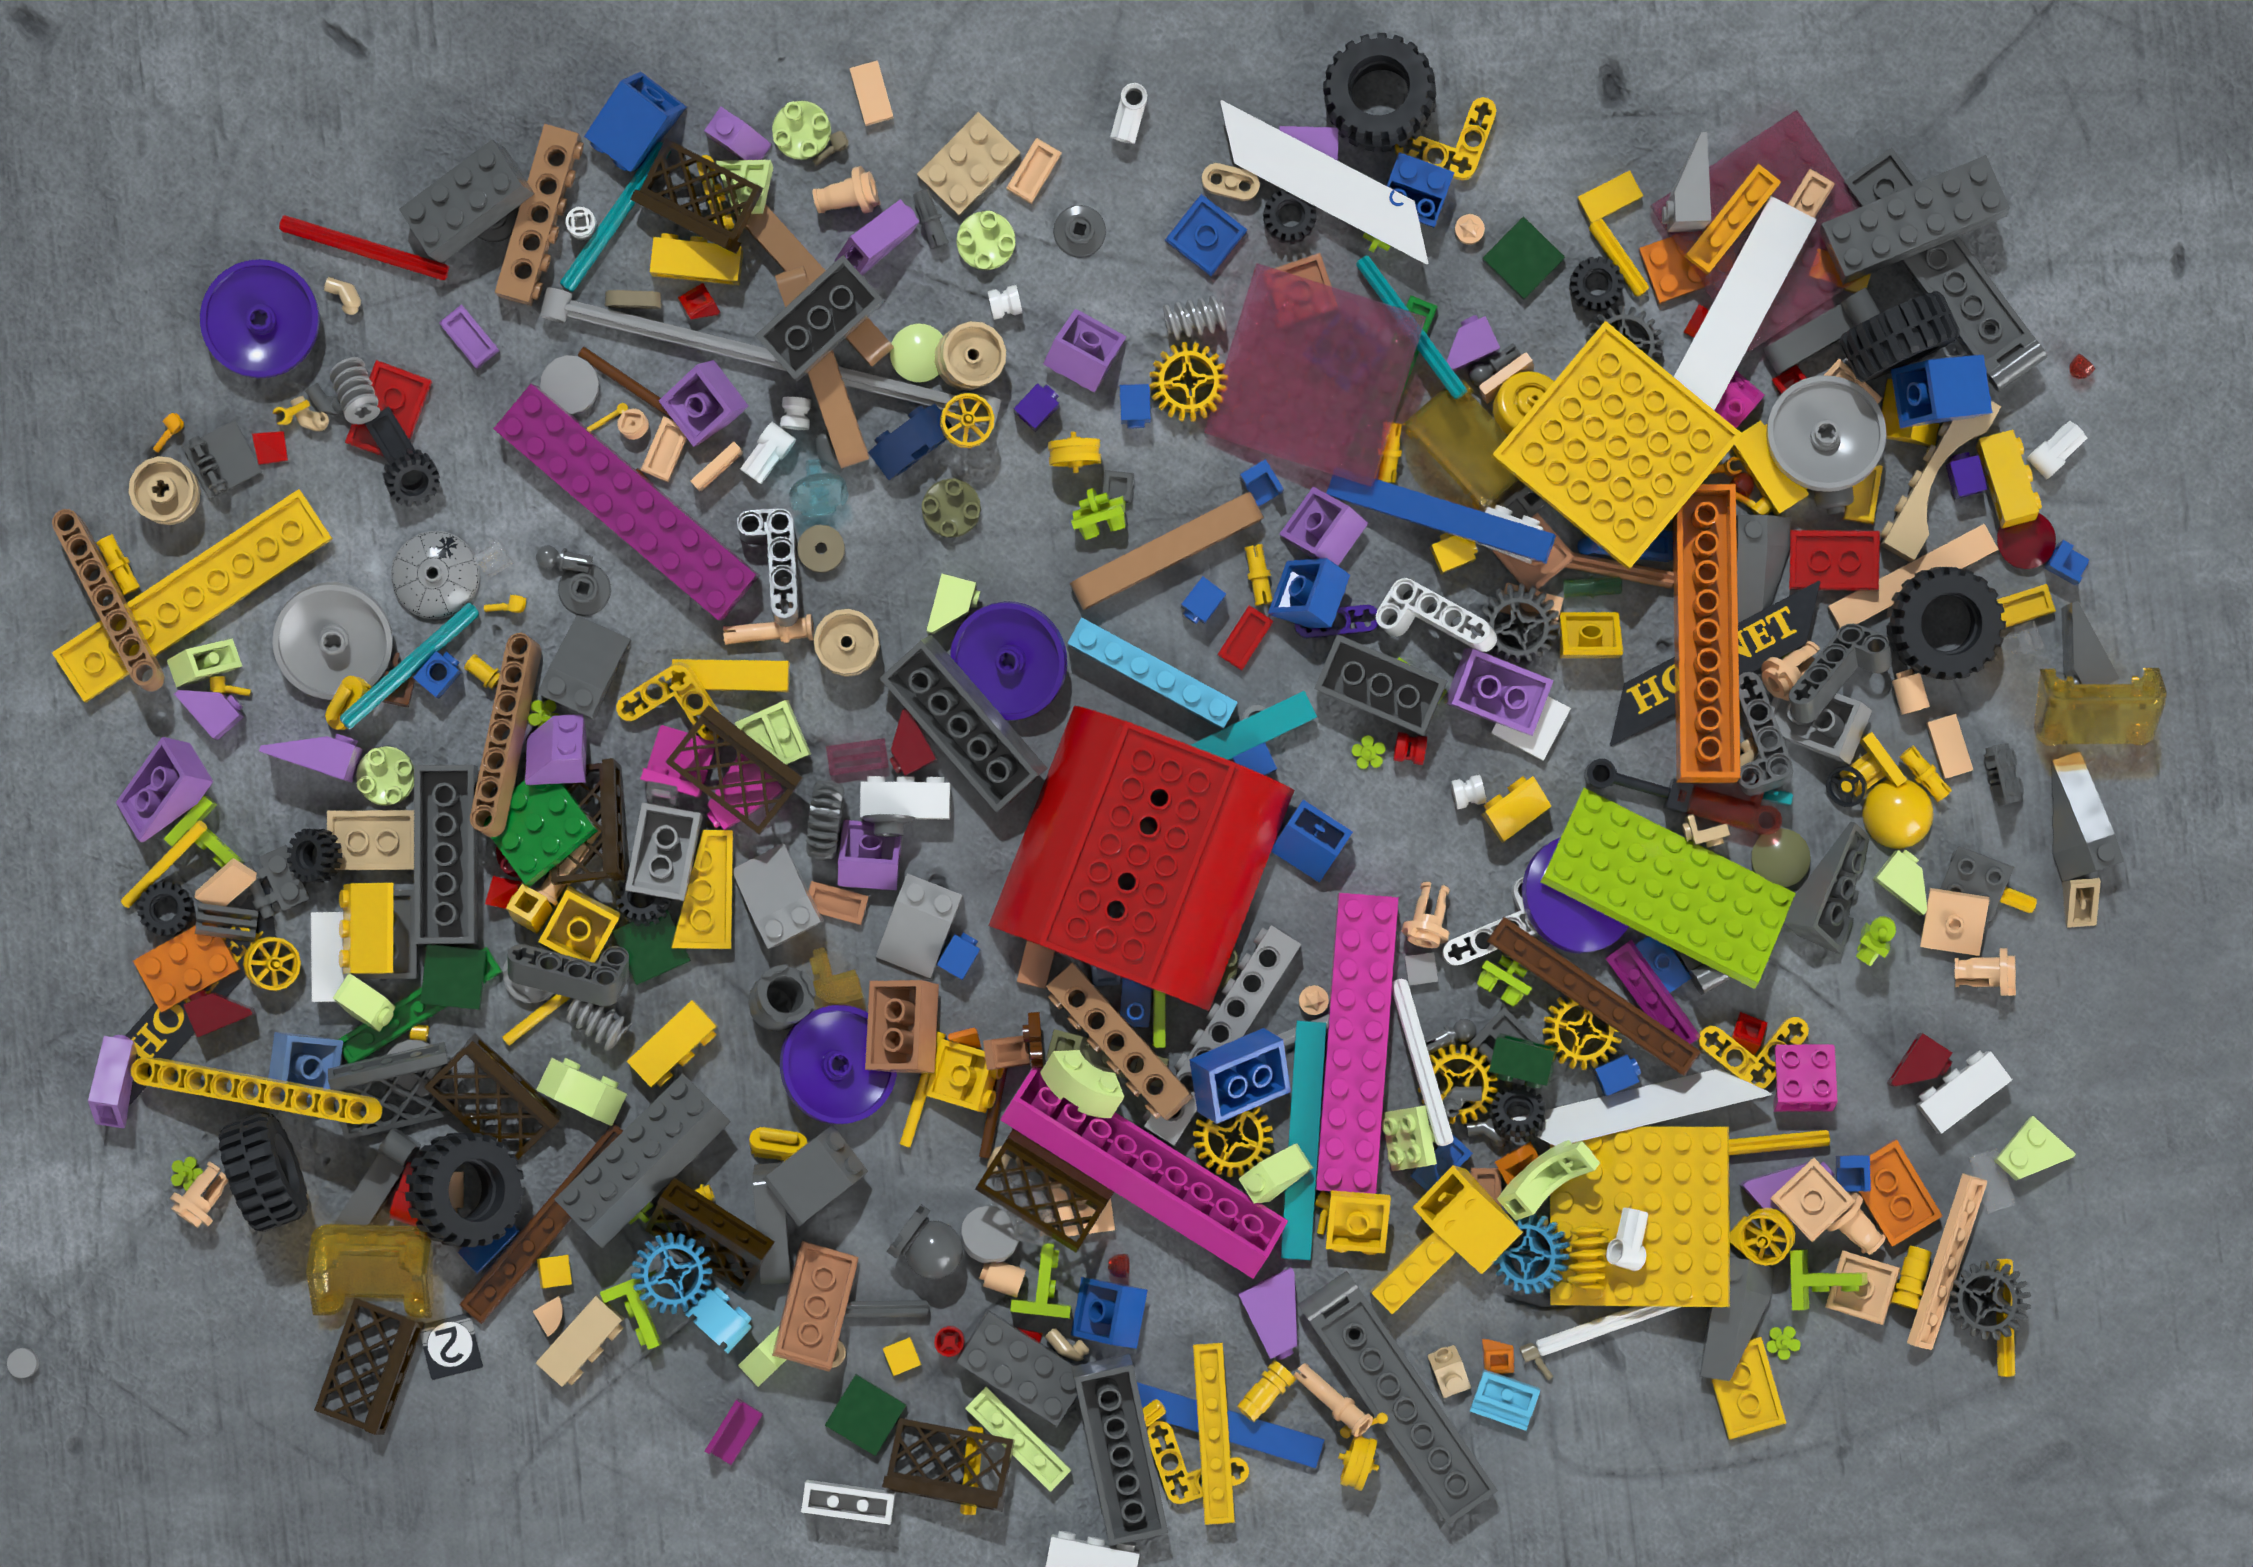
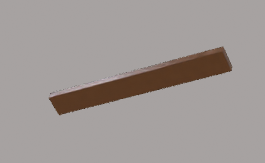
M1503 917L1488 938L1487 942L1682 1076L1686 1075L1701 1053L1700 1050L1507 918Z
M616 1123L610 1126L459 1304L479 1323H484L572 1219L554 1199L624 1131Z

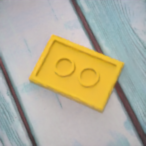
M1762 1337L1750 1339L1731 1380L1711 1379L1729 1440L1786 1424Z

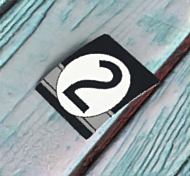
M469 1313L423 1325L420 1336L432 1380L483 1367L472 1318Z

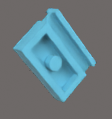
M1484 1369L1470 1407V1412L1527 1431L1541 1390L1538 1387Z

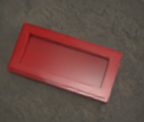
M1249 605L1217 656L1242 671L1274 621Z

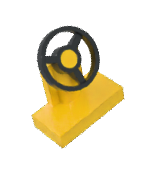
M1873 732L1865 735L1859 742L1867 753L1849 766L1836 768L1829 774L1826 780V789L1829 797L1840 806L1852 807L1859 804L1866 796L1867 789L1883 777L1891 781L1896 787L1907 780ZM1841 771L1839 773L1841 777L1833 776L1836 772ZM1831 781L1838 784L1840 792L1846 795L1847 802L1835 796L1831 788ZM1853 794L1855 795V797L1861 794L1860 798L1857 801L1852 802Z

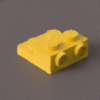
M941 1038L935 1058V1073L930 1075L924 1096L986 1113L987 1108H992L995 1103L996 1092L993 1091L995 1080H999L1002 1077L1004 1068L987 1070L985 1052L983 1050Z
M1331 1190L1326 1229V1249H1332L1340 1253L1360 1251L1367 1255L1385 1253L1391 1202L1390 1195Z

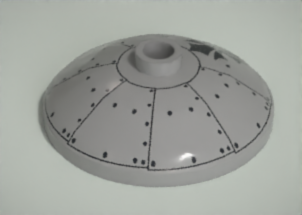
M429 531L412 537L399 549L391 568V582L396 597L407 610L426 619H446L454 616L474 599L480 583V568L472 549L459 537L447 532ZM431 568L438 570V575L434 579L428 577V571Z

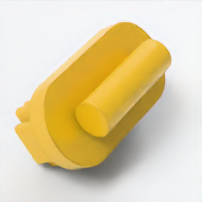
M357 676L345 677L326 710L325 717L328 725L336 730L348 729L340 721V716L367 693L371 685Z
M767 1127L754 1129L749 1138L751 1154H754V1157L780 1159L781 1161H785L807 1144L806 1137L801 1133Z

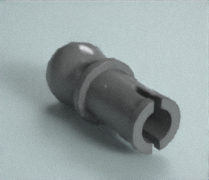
M1510 344V346L1493 357L1487 356L1489 363L1473 365L1469 372L1470 381L1479 386L1492 377L1493 373L1499 372L1520 357L1521 353L1516 349L1515 344Z
M545 545L537 551L536 560L541 567L546 569L559 565V571L561 572L567 569L590 574L592 566L585 564L593 563V556L568 552L566 548H563L562 552L558 553L554 547Z
M1460 1019L1455 1023L1452 1030L1446 1025L1444 1030L1424 1037L1429 1055L1437 1052L1439 1048L1444 1049L1449 1047V1045L1456 1047V1040L1462 1042L1472 1040L1477 1031L1475 1024L1468 1019Z

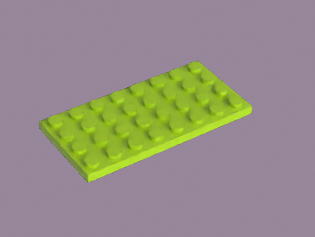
M1583 788L1540 881L1753 989L1756 988L1761 979L1788 910L1796 895L1795 892L1772 883L1759 874L1700 845H1694L1692 841H1686V838L1586 788Z

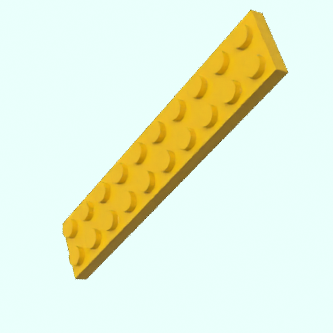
M298 489L127 602L156 657L333 538L302 491ZM126 619L120 620L117 623L116 631H121L125 628L127 624ZM101 620L52 652L70 682L86 703L129 675ZM139 644L131 647L129 656H135L139 652Z

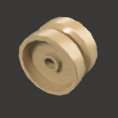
M970 321L956 326L940 339L935 349V365L938 374L948 385L958 390L971 391L992 382L1001 373L1006 363V348L1002 337L994 328L983 322ZM968 351L971 352L970 357H974V360L969 359Z
M157 456L145 460L135 469L130 478L129 495L132 505L141 515L158 524L175 525L184 522L195 512L200 502L201 489L197 477L187 466L170 457ZM165 487H169V490L164 492L163 497L162 489Z
M851 609L835 610L825 616L817 626L814 635L815 652L823 666L832 673L844 677L857 676L869 670L877 660L881 647L879 633L871 619L863 613ZM844 637H849L852 640V645L848 648L841 645L844 643Z

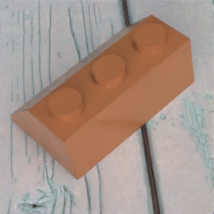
M923 980L870 981L865 1070L935 1073L939 984Z

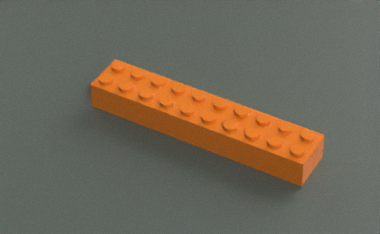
M1701 484L1673 517L1677 783H1736L1741 778L1736 484Z

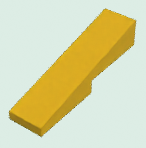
M672 659V665L678 662L688 664L705 690L789 692V661ZM675 669V675L671 678V685L679 680L684 683L683 678L686 674L683 671L678 673Z

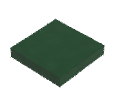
M1523 216L1482 260L1525 300L1565 259V256Z
M667 909L665 911L667 916L665 918L659 917L658 920L660 922L656 925L653 921L650 922L649 927H645L643 923L640 926H636L631 922L612 931L619 947L628 951L629 970L636 985L691 961L686 948H671L676 926Z
M427 944L420 1003L480 1010L487 951Z
M855 1374L825 1426L876 1456L907 1404Z

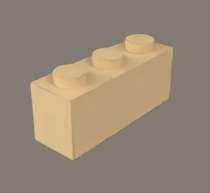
M599 1295L595 1296L537 1360L536 1364L561 1387L566 1385L567 1382L573 1385L584 1373L580 1369L587 1360L593 1363L604 1351L600 1347L607 1338L613 1341L623 1330L624 1327L620 1323L625 1318L607 1302L604 1303L602 1297Z

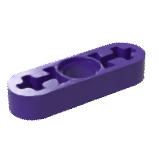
M1372 605L1339 607L1337 613L1342 614L1346 619V625L1341 630L1326 627V632H1320L1321 628H1312L1310 633H1306V629L1300 628V625L1296 623L1295 630L1299 636L1306 639L1337 636V634L1348 635L1372 632L1378 627L1376 621L1377 609ZM1354 611L1353 618L1363 616V611H1368L1369 615L1375 616V620L1370 622L1369 627H1366L1362 621L1355 622L1356 629H1350L1351 618L1348 612Z

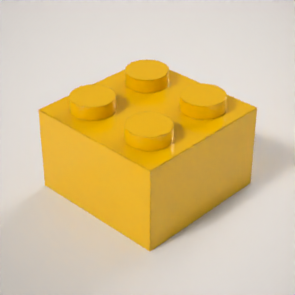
M568 885L538 942L560 954L595 963L621 913Z

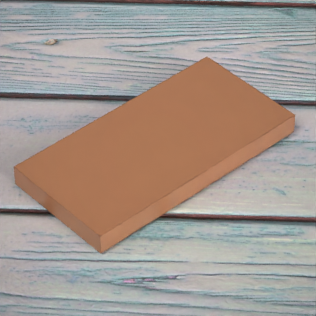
M805 1241L800 1243L772 1356L828 1372L831 1370L859 1257Z

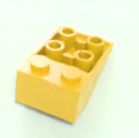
M1454 1165L1413 1206V1209L1429 1227L1480 1274H1483L1523 1233L1467 1169Z

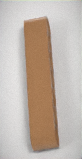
M766 204L763 214L750 215L745 228L785 272L803 266L811 285L826 271ZM869 318L845 338L871 367L894 348Z
M803 266L775 275L785 307L810 285ZM832 350L808 372L842 469L868 460L869 455Z
M1245 493L1077 578L1070 583V586L1082 610L1088 609L1264 519V516L1252 493Z
M70 509L59 510L52 519L53 529L132 680L142 689L151 692L158 690L164 683V673L112 573L109 571L108 565L86 523ZM74 520V526L70 530L64 531L66 522ZM87 544V551L83 555L77 556L78 548ZM100 569L99 578L90 581L91 573L94 570ZM113 594L112 603L103 606L104 598L107 595ZM126 619L127 624L125 628L121 631H116L117 623L120 620ZM139 644V652L135 656H129L131 647ZM152 669L153 676L151 679L143 682L142 676L144 672Z
M524 633L511 635L506 643L470 814L472 827L489 837L500 835L506 826L541 659L540 645ZM528 644L527 650L520 655L521 648ZM522 672L521 679L514 683L515 676ZM516 701L514 709L508 712L509 705ZM510 729L509 736L502 740L503 733ZM504 758L503 765L496 769L497 762ZM498 787L496 795L490 798L493 788ZM491 815L492 820L490 824L484 827L485 819Z

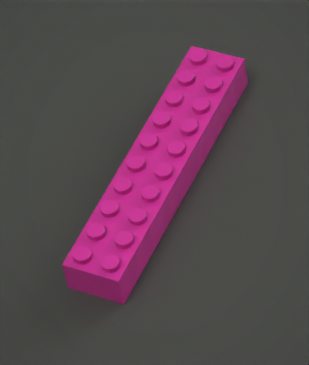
M1338 893L1315 1190L1376 1194L1399 897Z
M1043 1067L1032 1068L1000 1120L1254 1279L1270 1255L1288 1220L1261 1203H1253L1250 1196L1116 1112L1112 1118H1099L1077 1111L1078 1106L1064 1097L1060 1100L1050 1090L1040 1073Z

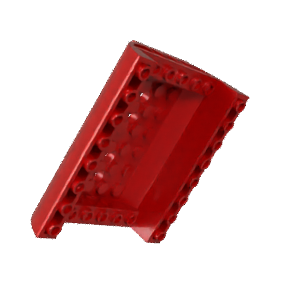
M1074 706L988 926L1210 1011L1295 790L1233 761L1131 722L1088 708ZM1164 790L1167 792L1168 801L1164 806L1158 807L1151 802V796L1154 791ZM1148 817L1155 819L1157 822V830L1149 835L1144 834L1140 829L1142 820ZM1125 873L1132 874L1136 879V884L1131 890H1123L1119 886V878ZM1114 901L1123 903L1125 907V912L1120 918H1112L1108 914V906Z

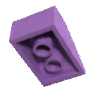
M1465 648L1444 704L1533 736L1554 680L1476 649Z
M336 734L335 739L325 736L261 745L259 751L352 783L364 749L356 746L358 741Z
M162 737L118 798L116 804L138 841L145 842L198 804L213 783V780L190 743Z

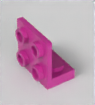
M1735 371L1714 411L1737 428L1765 395L1738 371Z
M661 725L647 769L643 768L640 779L644 782L700 798L702 790L665 763L687 735V732ZM696 735L697 746L714 744V741L705 740ZM691 739L686 747L693 746V739ZM715 748L698 750L700 767L711 764ZM694 750L681 752L674 762L683 769L696 767ZM700 770L703 784L705 783L708 770ZM697 771L688 772L697 779Z
M1832 1044L1776 1045L1777 1092L1773 1100L1774 1112L1833 1111L1838 1102L1835 1046Z

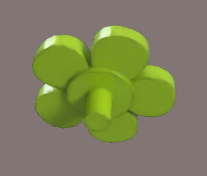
M541 700L532 702L531 709L535 713L528 716V722L531 726L538 725L539 728L552 716H558V713H552L556 709L555 702L551 700H546L544 704Z
M1366 735L1361 740L1362 745H1353L1352 754L1354 756H1361L1356 762L1357 766L1361 769H1366L1369 763L1374 768H1378L1382 765L1383 759L1377 754H1383L1386 747L1383 742L1374 744V738Z
M187 1157L184 1162L176 1160L172 1163V1170L178 1173L171 1177V1182L174 1186H181L183 1184L184 1189L187 1191L195 1179L204 1172L201 1168H195L198 1163L196 1158Z
M1786 1326L1782 1333L1780 1328L1773 1327L1769 1331V1336L1774 1340L1766 1343L1768 1352H1777L1778 1358L1781 1360L1789 1359V1349L1791 1351H1798L1801 1346L1799 1340L1791 1339L1796 1334L1795 1329L1791 1326Z

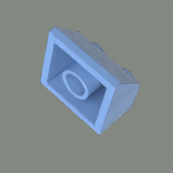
M274 1032L268 1078L330 1089L328 1068L340 1066L343 1041L302 1034ZM283 1089L281 1090L280 1095H285Z

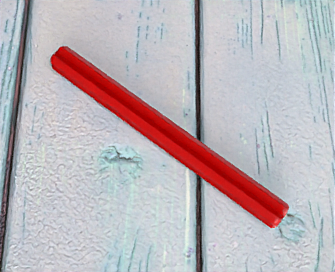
M284 215L279 223V229L282 232L436 279L446 280L449 273V266L447 264Z

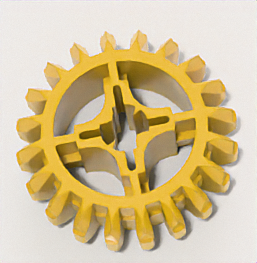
M1182 342V352L1178 353L1176 346L1172 345L1170 346L1171 357L1164 351L1160 354L1161 358L1165 361L1164 364L1160 361H1154L1153 366L1160 370V372H1150L1149 377L1158 380V382L1150 383L1149 388L1150 390L1159 389V392L1155 393L1152 399L1153 401L1164 400L1158 407L1161 411L1167 406L1171 407L1168 417L1172 418L1175 411H1179V421L1183 422L1185 413H1190L1191 422H1195V412H1200L1201 417L1205 419L1207 418L1205 408L1208 407L1210 411L1215 413L1217 407L1213 401L1218 403L1224 402V398L1217 393L1228 391L1227 386L1220 384V382L1228 380V375L1218 373L1225 369V364L1214 365L1219 355L1215 353L1208 358L1207 355L1210 350L1208 346L1203 349L1202 353L1197 352L1199 348L1198 343L1195 342L1193 344L1192 351H1187V343ZM1190 359L1203 363L1212 375L1196 373L1192 368ZM1182 360V373L1177 377L1171 378V380H1164L1168 369L1174 363ZM1186 368H1188L1191 379L1198 381L1197 384L1193 383L1191 396L1186 384L1180 383L1181 380L1185 381ZM1206 384H1213V389L1209 396L1196 404V390L1206 386ZM1166 389L1183 392L1187 405L1173 400Z
M1559 997L1556 1001L1561 1008L1559 1010L1554 1006L1548 1008L1551 1013L1555 1014L1554 1018L1544 1017L1546 1023H1552L1551 1028L1542 1029L1543 1034H1552V1038L1545 1040L1544 1043L1546 1045L1554 1043L1558 1047V1052L1562 1053L1558 1060L1560 1064H1563L1567 1058H1570L1569 1068L1574 1069L1577 1061H1580L1581 1070H1586L1587 1061L1589 1060L1591 1066L1597 1068L1598 1062L1596 1058L1598 1057L1604 1063H1607L1609 1059L1605 1055L1606 1050L1611 1054H1616L1617 1052L1614 1047L1610 1046L1611 1042L1620 1044L1622 1041L1618 1037H1613L1614 1032L1618 1031L1606 1024V1032L1596 1029L1592 1023L1593 1014L1584 1009L1580 1018L1575 1022L1561 1019L1569 1009L1579 1004L1568 998L1569 1002L1566 1003L1564 999ZM1585 1021L1588 1024L1586 1028L1590 1027V1031L1597 1035H1583L1582 1039H1580L1575 1029L1568 1027V1025L1580 1026ZM1559 1028L1567 1030L1572 1034V1052L1563 1045L1559 1036ZM1593 1038L1604 1041L1595 1052L1588 1055H1580L1588 1039Z
M1464 1044L1460 1047V1053H1456L1454 1045H1449L1450 1054L1446 1055L1443 1048H1439L1438 1054L1441 1057L1439 1060L1435 1056L1429 1055L1433 1063L1434 1074L1438 1070L1446 1080V1088L1441 1094L1442 1101L1453 1086V1082L1447 1073L1451 1077L1456 1076L1457 1079H1459V1076L1464 1077L1469 1073L1464 1078L1463 1087H1469L1470 1079L1477 1071L1481 1076L1482 1099L1481 1101H1469L1472 1105L1459 1110L1457 1115H1460L1461 1124L1467 1123L1466 1114L1468 1113L1472 1120H1477L1478 1116L1475 1112L1477 1108L1480 1112L1486 1114L1487 1109L1482 1103L1485 1101L1492 1104L1493 1099L1487 1097L1488 1092L1497 1093L1498 1091L1496 1087H1489V1082H1495L1498 1078L1495 1076L1488 1077L1487 1072H1489L1490 1065L1486 1067L1482 1065L1487 1060V1056L1482 1055L1478 1060L1475 1059L1478 1052L1476 1048H1473L1470 1054L1467 1055V1047ZM1453 1059H1462L1468 1061L1471 1065L1463 1072L1457 1074L1448 1069L1444 1063ZM1456 1116L1449 1117V1123L1454 1124Z
M1259 1106L1255 1107L1252 1112L1248 1110L1238 1114L1233 1125L1228 1128L1217 1126L1210 1119H1207L1206 1123L1202 1120H1196V1124L1202 1126L1203 1131L1193 1132V1136L1202 1137V1142L1194 1143V1148L1204 1147L1205 1151L1200 1153L1198 1157L1199 1159H1204L1208 1155L1211 1158L1206 1163L1207 1168H1211L1214 1163H1217L1216 1174L1220 1175L1223 1167H1227L1228 1177L1233 1176V1168H1238L1239 1176H1243L1244 1166L1247 1165L1250 1170L1254 1167L1251 1162L1254 1160L1258 1163L1263 1161L1258 1156L1260 1152L1270 1154L1271 1150L1264 1148L1263 1144L1264 1142L1273 1143V1138L1264 1137V1132H1270L1273 1129L1272 1126L1262 1127L1261 1123L1265 1122L1268 1116L1263 1115L1259 1119L1256 1117V1114L1261 1109ZM1247 1116L1256 1126L1258 1142L1248 1139L1243 1134L1242 1129ZM1238 1122H1240L1238 1127L1240 1133L1238 1135H1241V1139L1247 1141L1248 1144L1234 1142L1230 1146L1229 1151L1226 1152L1229 1145L1226 1143L1228 1139H1225V1135L1218 1131L1232 1132L1234 1128L1236 1129ZM1209 1132L1220 1136L1224 1142L1220 1158L1210 1148L1208 1141ZM1243 1146L1253 1150V1153L1242 1161L1228 1162L1232 1151L1236 1147Z

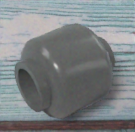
M1853 487L1833 492L1814 490L1816 506L1822 509L1827 508V514L1845 512L1844 506H1848L1854 501Z

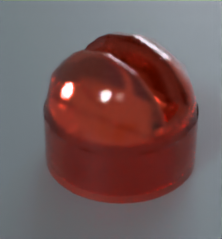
M2079 353L2069 366L2071 375L2077 379H2085L2096 370L2093 364Z
M1739 473L1730 482V484H1736V492L1749 498L1754 489L1753 477L1748 473Z
M1113 1255L1108 1261L1109 1273L1114 1277L1128 1278L1130 1272L1129 1255Z

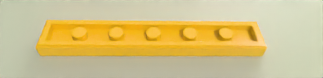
M1223 1343L1194 1344L1193 1354L1205 1525L1235 1523Z

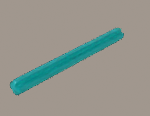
M658 142L561 279L560 284L568 291L573 292L635 205L636 202L630 200L635 189L640 191L663 143Z
M1369 256L1362 257L1356 263L1358 269L1454 399L1462 397L1467 392L1466 387Z
M467 603L340 716L342 724L346 728L352 729L421 668L436 651L439 652L479 616L477 608L473 604Z

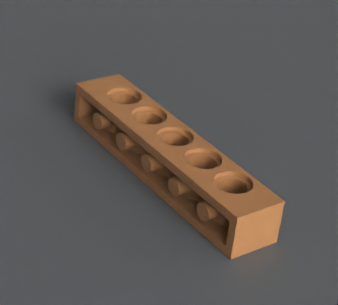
M544 123L527 181L535 194L520 205L495 289V294L500 298L532 306L533 301L540 298L543 283H539L542 271L547 272L551 260V255L547 254L550 243H556L559 233V227L556 226L559 215H564L567 206V199L564 198L567 187L571 188L575 179L576 171L572 170L575 159L580 160L584 148V143L580 142L581 137L579 133ZM556 153L565 155V161L560 166H552L550 164L551 157ZM548 181L555 182L557 188L554 193L549 195L542 193L544 183ZM537 210H547L548 218L542 223L534 221L533 216ZM529 238H539L540 246L536 250H526L525 243ZM523 265H528L532 268L531 275L526 279L517 277V271Z
M1071 963L1046 986L1051 992L1048 998L1059 1010L1064 1006L1071 1014L1067 1018L1078 1031L1083 1028L1090 1037L1087 1039V1042L1097 1053L1102 1050L1110 1058L1106 1063L1117 1075L1122 1072L1129 1079L1126 1085L1137 1097L1142 1094L1149 1103L1145 1107L1156 1119L1162 1116L1168 1121L1194 1097L1078 966ZM1084 993L1085 1003L1081 1007H1073L1072 999L1074 995ZM1098 1014L1104 1015V1025L1100 1029H1093L1091 1025L1093 1017ZM1117 1036H1122L1125 1042L1123 1048L1119 1051H1113L1111 1049L1112 1040ZM1136 1058H1142L1144 1061L1143 1069L1138 1073H1132L1130 1069L1131 1062ZM1155 1080H1162L1164 1084L1163 1091L1158 1095H1152L1150 1092L1151 1083Z

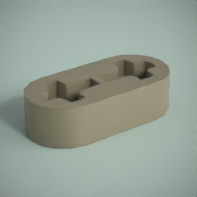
M608 290L605 291V307L617 309H660L661 293L654 291Z

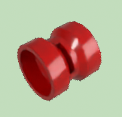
M1398 732L1393 761L1403 762L1404 760H1411L1413 764L1423 765L1427 736L1409 737L1407 733ZM1409 742H1411V744H1410V750H1409V755H1408V754H1407L1408 745H1409Z
M955 1326L943 1327L936 1334L934 1340L938 1353L946 1357H952L960 1353L965 1343L964 1334Z

